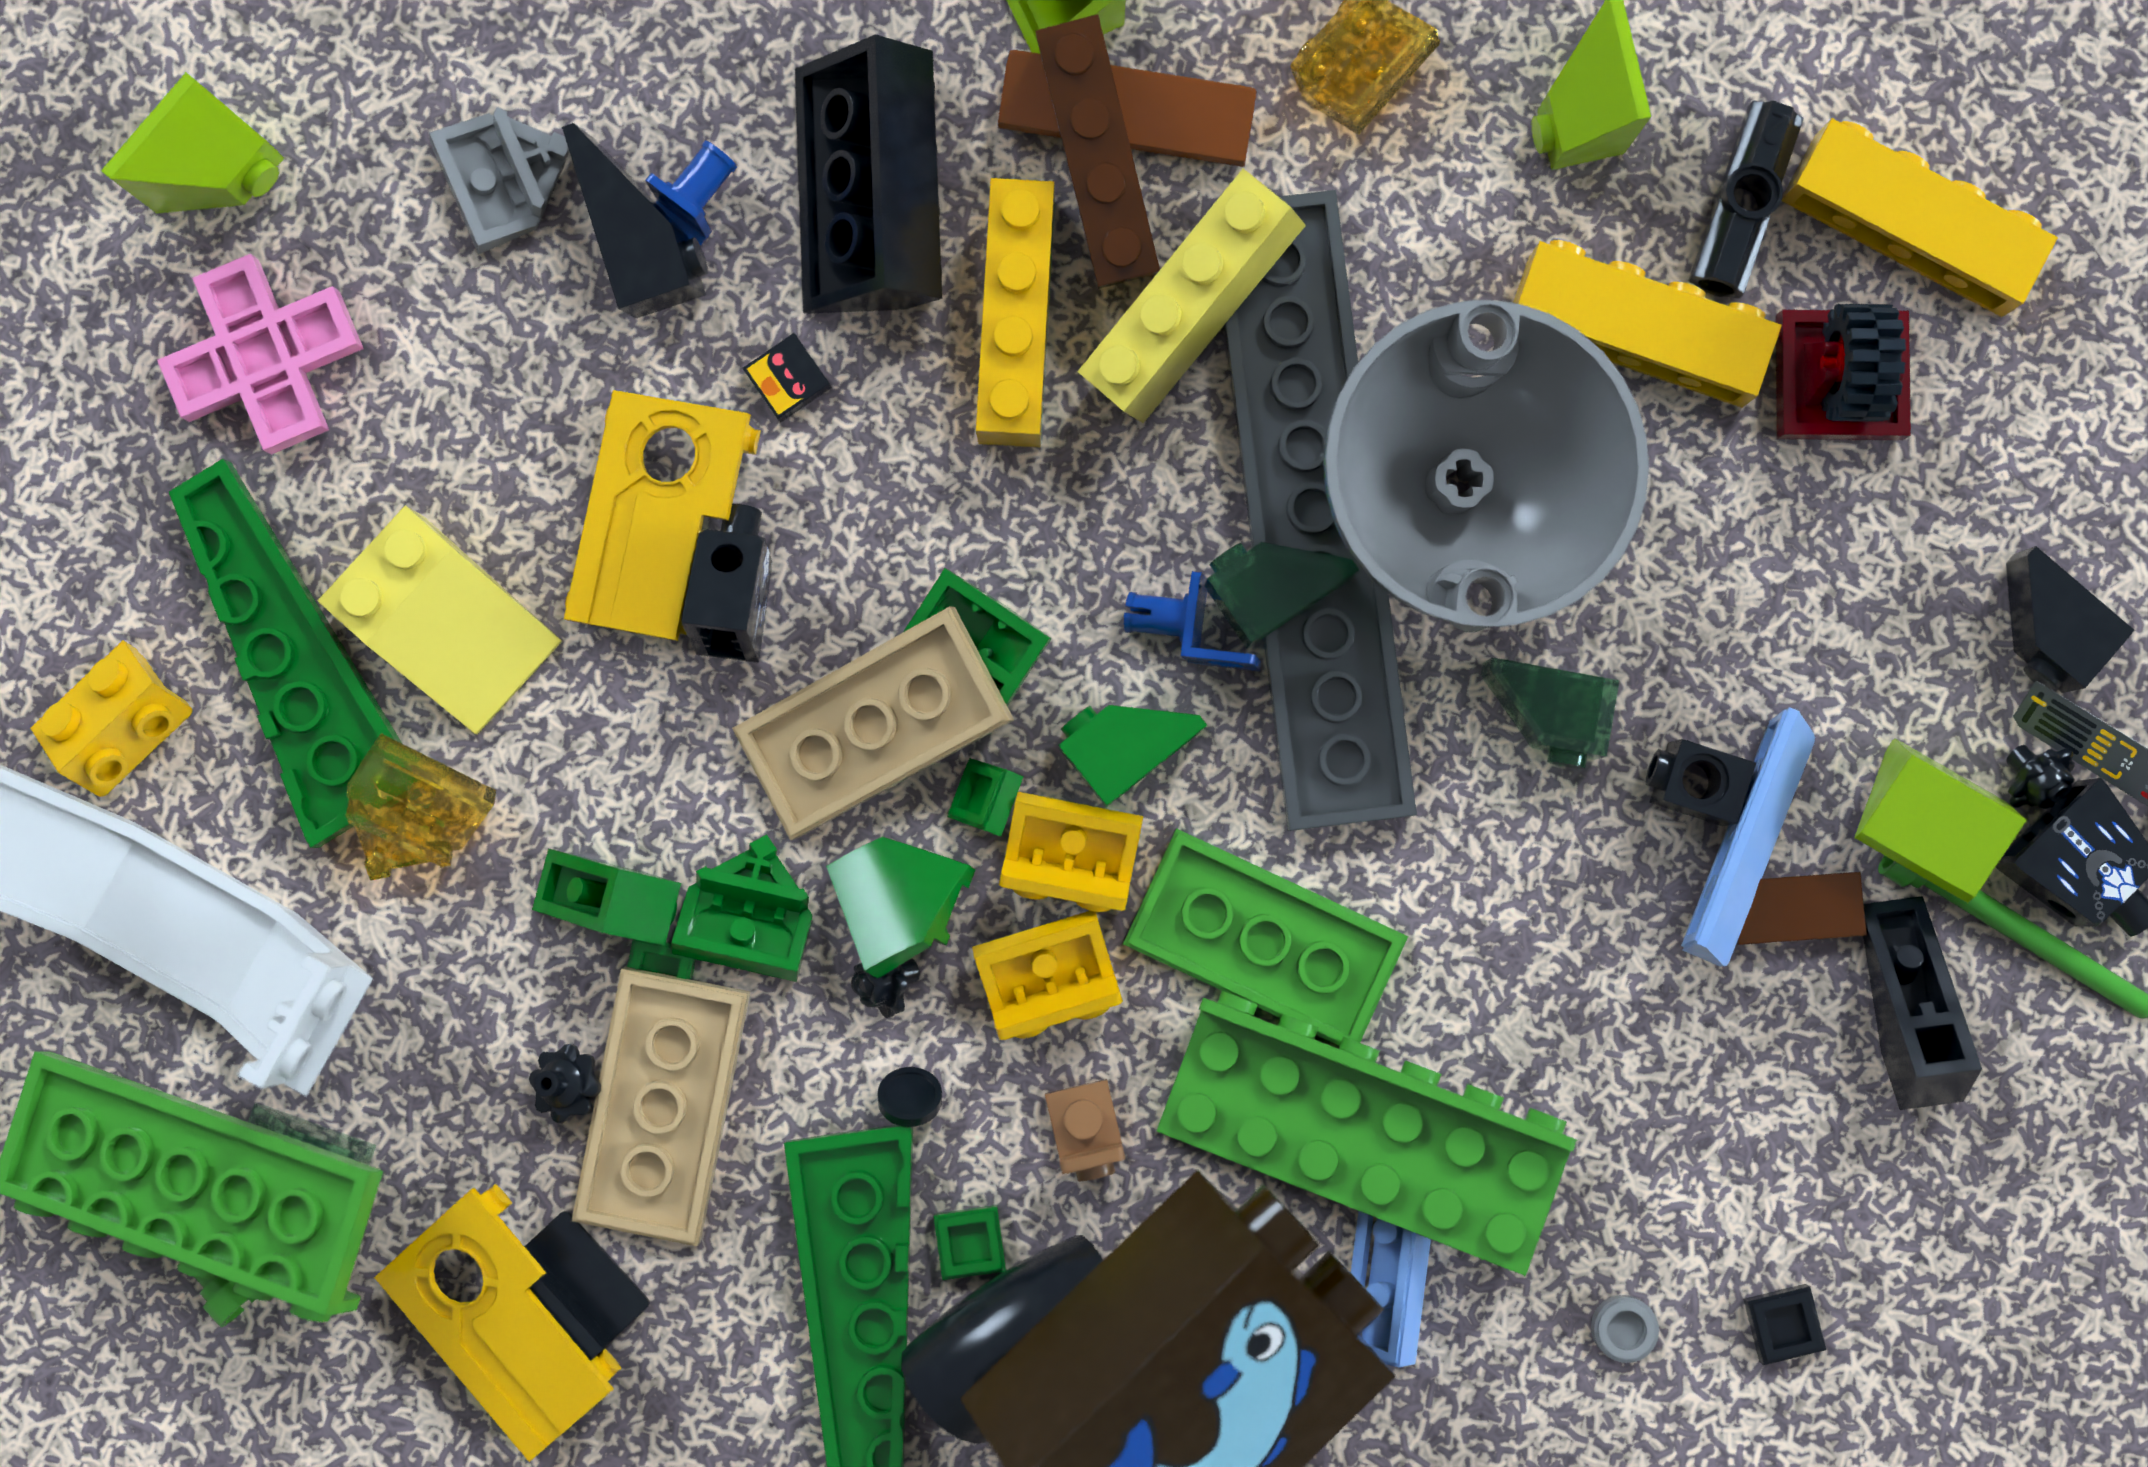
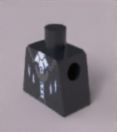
M732 504L729 521L722 520L720 531L704 529L698 535L681 621L696 655L759 663L772 559L765 538L758 536L762 512L755 507L744 504Z
M2101 778L2076 781L2072 785V791L2068 796L2056 802L2052 808H2048L2009 846L1996 866L2000 872L2074 926L2096 927L2110 916L2130 937L2136 936L2148 928V898L2138 889L2148 879V842L2112 790Z

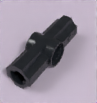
M1754 100L1747 107L1721 186L1712 198V212L1688 282L1701 288L1706 293L1718 297H1733L1737 299L1741 298L1745 293L1771 214L1777 209L1782 200V181L1804 120L1802 116L1794 111L1793 107L1776 101L1759 102ZM1734 189H1745L1752 193L1757 201V211H1749L1740 207L1735 200Z

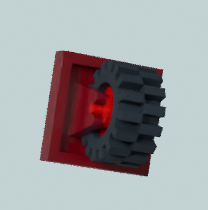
M1836 304L1834 309L1831 310L1783 309L1775 315L1776 323L1782 325L1776 341L1777 439L1904 440L1911 436L1909 311H1898L1891 304Z

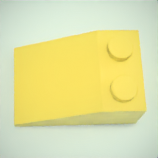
M406 505L317 600L365 645L476 735L562 642L559 637L429 520Z

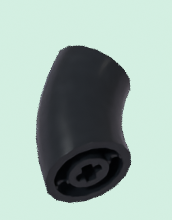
M1075 1235L1021 1261L960 1300L931 1323L902 1352L901 1369L908 1389L921 1409L939 1427L957 1439L972 1444L988 1442L960 1398L1103 1261L1094 1245L1083 1235Z

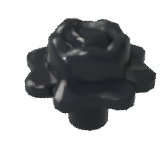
M2026 745L2015 748L2006 759L2007 764L2017 772L2015 781L2008 790V793L2012 796L2009 800L2010 805L2014 808L2029 805L2048 809L2052 808L2056 802L2066 798L2072 791V783L2075 780L2070 773L2075 767V763L2072 761L2074 752L2069 748L2060 751L2049 749L2042 754L2036 755Z
M911 958L877 979L865 972L862 963L854 966L855 973L851 979V988L860 996V1002L866 1007H877L884 1018H890L904 1011V992L908 984L919 980V967L916 961Z
M565 1044L557 1052L541 1053L538 1059L541 1069L534 1070L529 1076V1082L536 1092V1110L541 1113L550 1112L552 1120L556 1123H564L573 1115L589 1114L592 1109L590 1097L597 1096L601 1091V1084L594 1073V1056L590 1054L580 1055L578 1047L574 1044Z

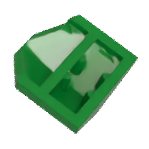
M944 568L903 632L948 607H955L1008 706L1052 638L1006 605Z

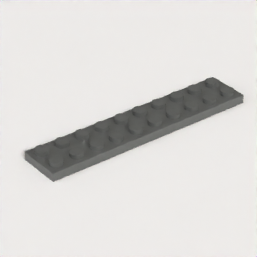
M1336 190L1279 196V198L1292 207L1306 226L1224 325L1287 831L1417 815L1389 595L1366 575L1349 553L1334 524L1326 496L1324 454L1327 431L1338 396L1354 367L1358 364Z

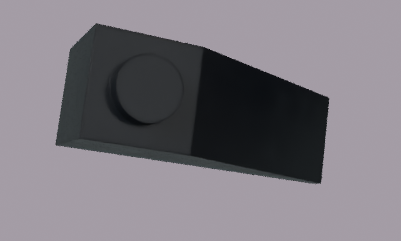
M575 123L563 126L564 136L618 309L634 318H639L705 296L706 293L700 276L708 274V267L695 237L689 239L688 235L591 135Z
M1923 896L1864 904L1867 935L1863 936L1881 1054L1899 1110L1964 1102L1981 1073L1982 1066Z

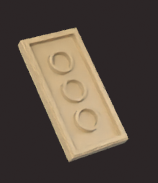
M948 607L732 729L791 841L1014 721V718L956 608Z
M630 967L621 969L599 1078L601 1091L595 1099L572 1216L573 1222L698 1247L701 1242L750 991L682 979Z

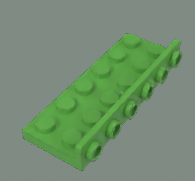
M1221 991L1218 1002L1203 997L1199 1010H1201L1156 1132L1526 1276L1569 1154L1573 1152L1577 1139L1563 1134L1567 1121L1530 1107L1524 1120L1501 1111L1500 1108L1504 1098L1483 1089L1466 1084L1464 1093L1461 1096L1438 1087L1442 1074L1404 1060L1402 1069L1398 1072L1376 1063L1380 1050L1345 1037L1342 1038L1339 1049L1314 1040L1319 1027L1285 1014L1281 1015L1278 1026L1254 1017L1258 1004Z
M34 1051L0 1157V1194L15 1199L13 1207L20 1212L40 1217H52L55 1214L68 1219L67 1228L75 1233L90 1237H107L108 1235L124 1240L122 1249L128 1253L147 1258H160L162 1255L179 1261L177 1270L181 1273L202 1279H216L219 1276L235 1282L233 1291L241 1296L264 1301L272 1300L274 1297L292 1304L290 1313L299 1318L315 1322H328L331 1315L356 1311L358 1309L361 1296L346 1290L383 1170L57 1053Z

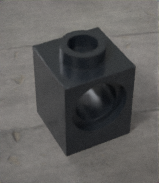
M1685 739L1668 742L1666 751L1657 749L1654 753L1647 771L1646 785L1654 788L1649 803L1720 826L1738 824L1756 763ZM1690 764L1701 767L1708 778L1707 790L1699 799L1692 797L1683 785V773Z

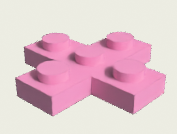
M251 253L193 277V282L215 332V336L157 360L180 417L191 422L243 400L262 449L271 455L329 431L306 373L364 349L340 291L331 286L279 308L260 261Z

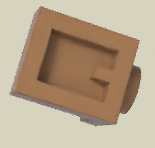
M1107 1079L1045 1093L1062 1174L1076 1172L1078 1181H1088L1114 1174L1115 1168L1113 1163L1125 1160V1153Z

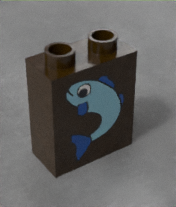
M1197 1169L960 1399L1004 1467H1304L1396 1375L1360 1335L1384 1309L1347 1268L1328 1250L1303 1274L1297 1267L1320 1244L1265 1185H1262L1237 1209Z

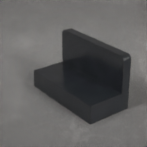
M563 1211L524 1246L546 1272L529 1289L591 1361L649 1306L650 1301L580 1223L572 1221L573 1215L569 1211Z

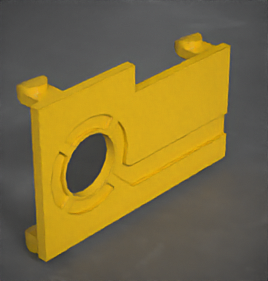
M616 390L612 391L610 405L605 414V428L571 587L566 596L564 620L678 641L679 634L687 635L681 621L698 535L702 530L704 517L729 521L743 453L756 455L761 430H756L749 425L751 417L749 413ZM665 428H677L685 431L691 437L695 447V459L690 470L683 477L672 482H661L653 479L647 473L643 463V451L647 441L656 432Z
M494 1184L481 1195L475 1188L469 1190L374 1278L528 1462H530L614 1389L608 1381L621 1370V1366L606 1349L602 1350L590 1361L529 1289L546 1272L498 1216L512 1202L506 1193L497 1184ZM445 1250H459L476 1260L482 1272L483 1285L481 1293L475 1300L471 1302H458L450 1299L440 1290L435 1280L434 1267L436 1259Z

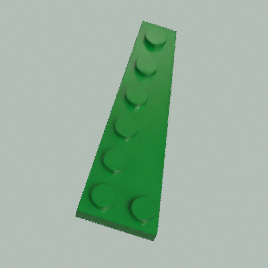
M221 459L170 490L169 495L199 571L207 580L208 594L218 619L225 624L237 657L234 659L242 680L247 681L260 715H257L265 738L271 741L283 771L280 774L310 848H320L425 783L426 781L233 464L225 459Z
M891 1125L787 1140L784 1142L826 1465L827 1467H904L906 1381L901 1369L902 1352L907 1347L913 1127Z

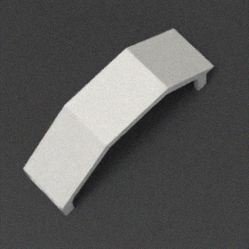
M0 765V911L82 944L216 1020L258 1060L243 1064L238 1073V1076L261 1089L285 1084L307 1096L373 978L298 913L131 820Z

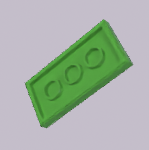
M1176 828L1123 945L1219 990L1256 1003L1258 1008L1281 1018L1282 1014L1319 1027L1316 1035L1340 1046L1343 1037L1361 1042L1408 936Z

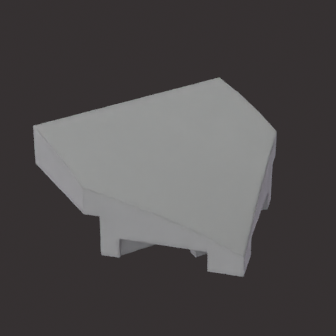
M496 107L493 115L488 113L429 132L432 149L478 254L538 229L569 154L565 136L553 132L551 136L507 116V111Z

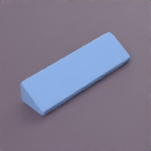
M1789 707L1770 720L1753 761L1756 763L1738 824L1728 825L1681 944L1683 946L1682 951L1721 967L1727 966L1752 905L1759 881L1763 877L1815 743L1813 731L1798 710Z
M1358 1211L1351 1274L1365 1288L1373 1216ZM1377 1218L1373 1226L1375 1239L1369 1284L1366 1290L1383 1307L1384 1311L1362 1331V1338L1386 1365L1400 1368L1416 1364L1431 1239Z

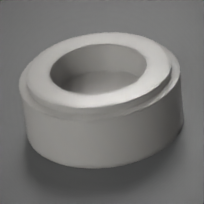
M1616 1295L1604 1300L1595 1310L1591 1321V1333L1597 1347L1609 1358L1622 1363H1632L1645 1358L1654 1349L1659 1336V1325L1654 1312L1644 1302L1633 1296Z

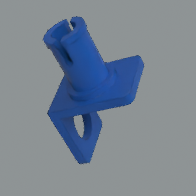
M706 140L701 145L702 148L673 184L667 181L663 182L653 173H650L645 180L657 200L656 203L688 235L689 239L695 237L700 246L712 233L705 219L706 213L703 208L731 172L737 169L735 162L729 156Z
M1192 571L1189 593L1185 594L1184 599L1129 592L1125 606L1129 607L1130 611L1150 613V615L1124 612L1125 632L1177 636L1180 643H1182L1180 656L1188 663L1260 671L1261 661L1256 655L1200 648L1209 580L1202 572Z

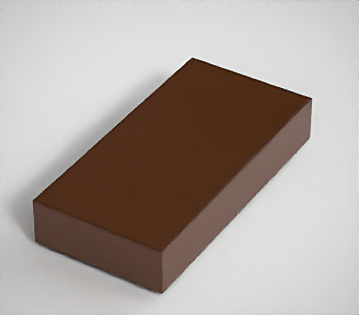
M1861 872L1760 879L1736 945L1866 936Z

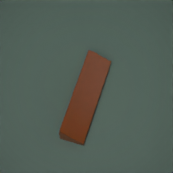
M1010 50L1006 64L998 128L1061 138L1041 54ZM1111 65L1131 149L1245 167L1257 95L1256 89Z

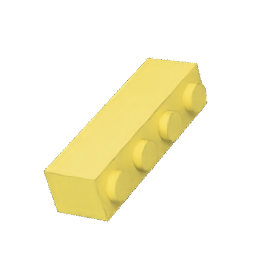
M1243 168L1077 372L1122 411L1144 423L1305 228V223L1292 207Z

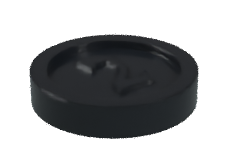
M904 1067L896 1069L886 1075L878 1087V1107L881 1114L888 1121L898 1126L916 1127L926 1124L938 1114L942 1105V1088L938 1079L929 1071L921 1068Z

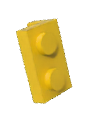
M122 640L107 656L99 660L90 672L57 703L50 706L30 729L58 773L93 794L104 797L192 714L193 710L186 700L163 685L145 657L135 647Z
M1018 792L1014 804L999 886L1013 889L1017 895L1028 899L1039 900L1053 897L1074 901L1078 906L1089 911L1106 912L1111 909L1123 911L1126 909L1143 816Z
M1086 911L972 947L999 1040H1007L1013 1037L1020 1039L1031 1038L1041 1034L1049 1026L1075 1018L1082 1020L1096 1018L1104 1014L1110 1007L1117 1006L1123 1002L1099 921L1094 911Z

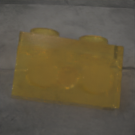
M1343 0L1338 11L1314 38L1308 40L1301 47L1297 57L1291 63L1290 69L1306 102L1359 135L1441 42L1435 27L1391 3L1389 0Z

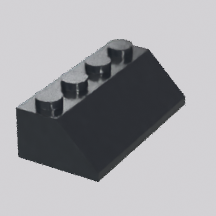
M875 34L795 68L803 313L906 310L942 299L933 51Z

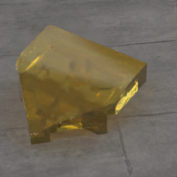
M380 733L349 781L346 791L349 800L346 818L348 823L355 827L366 857L364 865L370 881L391 877L392 869L432 862L440 866V868L451 866L453 851L463 849L494 806L496 790Z

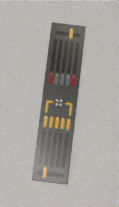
M2035 681L2013 715L2017 725L2057 751L2069 748L2074 752L2073 761L2148 806V748L2040 682Z

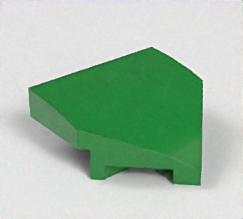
M768 835L749 843V850L712 869L705 866L696 871V883L687 889L671 942L672 954L797 982L813 915L808 909L809 896L803 888H798L778 858L777 849Z
M885 837L869 842L827 865L828 873L864 971L878 979L931 947L933 940L947 946L951 936L946 929L947 923L961 887L969 889L976 869L959 861Z

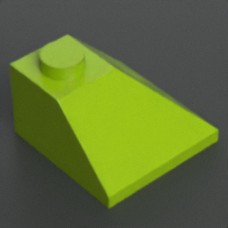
M1605 0L1537 110L1538 115L1532 118L1531 126L1535 148L1539 154L1548 153L1551 170L1625 154L1652 117L1623 0Z
M185 72L103 167L101 172L158 214L245 205L252 196L260 197L272 188L279 176V168L277 166L283 161L284 157L261 135Z

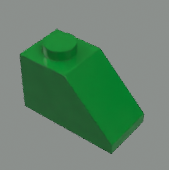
M1108 705L1097 714L1091 706H1088L1061 728L1067 738L1058 745V748L1107 808L1202 732L1207 724L1200 715L1115 705Z
M548 848L532 910L601 933L665 946L670 925L673 923L677 913V898L681 883Z

